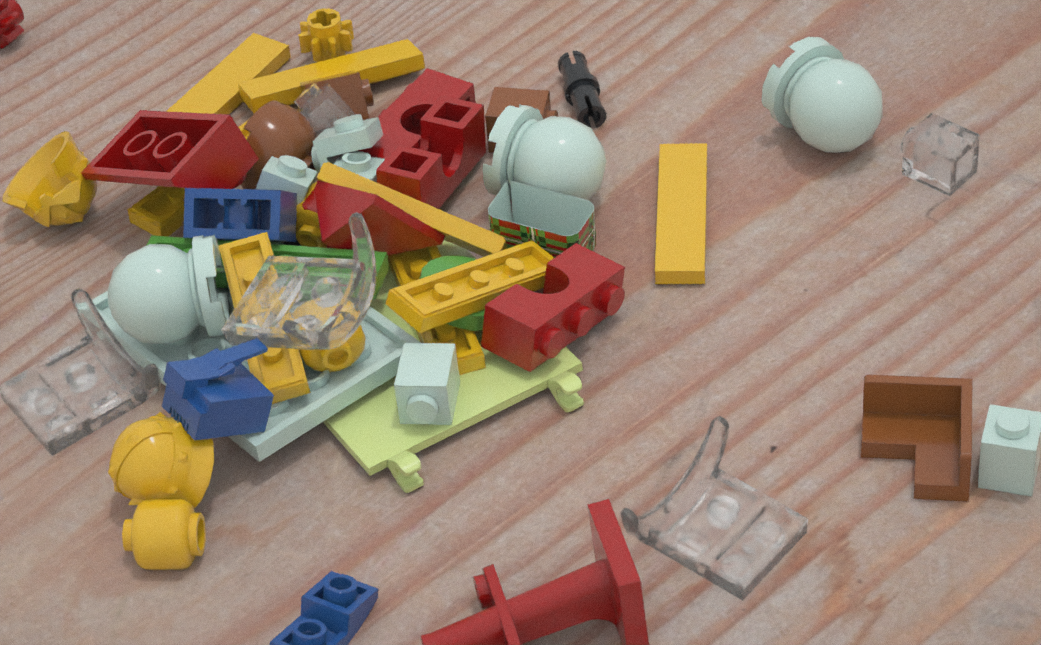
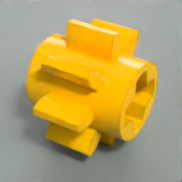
M329 8L318 9L309 14L307 22H300L301 33L298 34L301 53L312 51L314 61L320 62L343 56L345 51L353 50L352 39H354L352 21H341L340 14L336 10Z

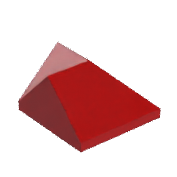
M319 180L314 187L321 238L327 248L387 252L388 256L442 245L444 234L376 194Z

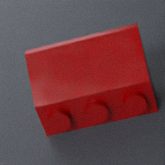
M140 110L88 164L81 174L86 180L177 188L234 189L244 182L247 177L246 173L259 158L231 115Z

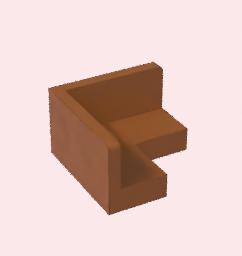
M866 375L864 377L861 457L915 460L914 499L969 502L972 462L973 379Z

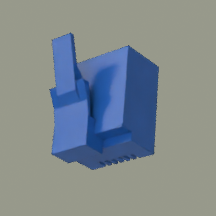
M256 338L222 351L216 348L203 356L190 360L167 362L163 381L166 383L162 407L171 414V417H174L177 423L181 422L184 430L194 440L265 432L274 395L241 363L267 352L268 348Z

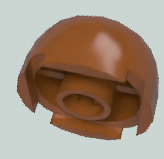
M276 100L260 107L243 128L250 132L246 140L259 160L246 173L247 177L240 186L244 189H256L262 169L271 156L276 158L282 155L293 156L304 161L308 168L315 170L311 150L314 146L313 140L317 138V133L306 117L293 107Z

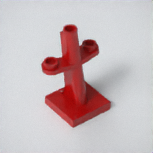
M606 499L587 505L596 562L508 600L505 598L494 565L482 568L483 574L473 576L481 609L484 610L431 633L420 635L422 645H521L596 619L607 620L613 623L617 628L623 645H649L641 580L610 500Z

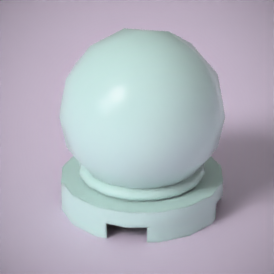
M807 37L793 43L790 48L795 52L784 61L780 68L773 64L763 84L761 101L763 106L770 111L771 117L786 128H794L804 142L824 152H851L870 140L883 118L882 91L869 71L857 63L844 59L842 52L821 37Z
M519 104V107L509 105L499 115L488 141L496 143L492 166L483 163V179L488 193L497 195L508 180L510 200H512L511 181L589 201L601 188L607 161L604 147L590 127L570 117L550 116L543 119L538 109Z
M215 235L193 237L192 249L188 253L168 244H149L127 255L113 269L108 287V305L112 317L125 333L142 343L168 345L187 338L199 324L206 327L210 338L228 334L231 331L228 292L217 293L216 269L223 268Z

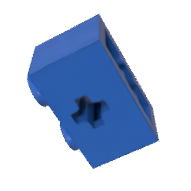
M185 188L183 238L215 235L216 240L236 241L267 232L270 242H296L297 193L283 190Z

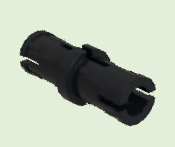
M572 51L576 62L574 64L571 63L568 52L564 53L558 60V69L565 82L563 86L565 98L574 107L577 121L591 128L588 117L592 116L595 126L598 128L605 122L607 116L599 98L600 85L593 74H590L587 60L583 53Z

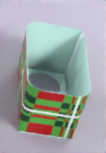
M507 180L488 207L489 229L491 232L505 238L507 249L533 240L555 258L576 243L591 251H594L597 245L594 205L586 199L511 181V211Z

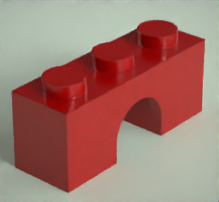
M427 68L413 83H410L405 88L404 92L387 109H384L379 114L378 118L383 136L373 147L358 151L366 152L371 157L386 159L398 144L419 149L421 141L420 119L441 95L476 103L474 84Z
M442 95L420 119L421 141L419 149L398 144L376 169L377 183L437 209H440L486 153L484 105Z
M577 243L547 262L543 294L530 291L515 284L485 304L481 347L529 372L533 371L546 360L556 357L563 348L577 338L585 336L591 328L606 317L614 315L620 309L625 297V291L622 288L625 267Z

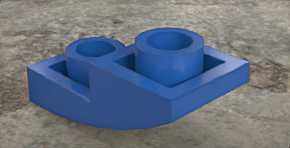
M329 572L301 597V615L271 640L270 645H348L377 601L378 588L357 581L346 574Z

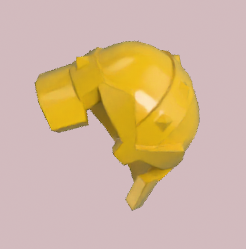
M64 131L54 136L33 154L17 172L3 194L2 202L20 209L33 220L46 227L82 222L97 193V182L86 180L81 174L90 161L78 149L70 132Z
M162 412L131 423L119 434L113 445L108 474L114 483V491L131 499L128 505L138 506L144 500L183 499L191 503L195 509L202 501L211 480L214 465L213 439L194 440L184 430L181 422L177 423L174 417H166Z

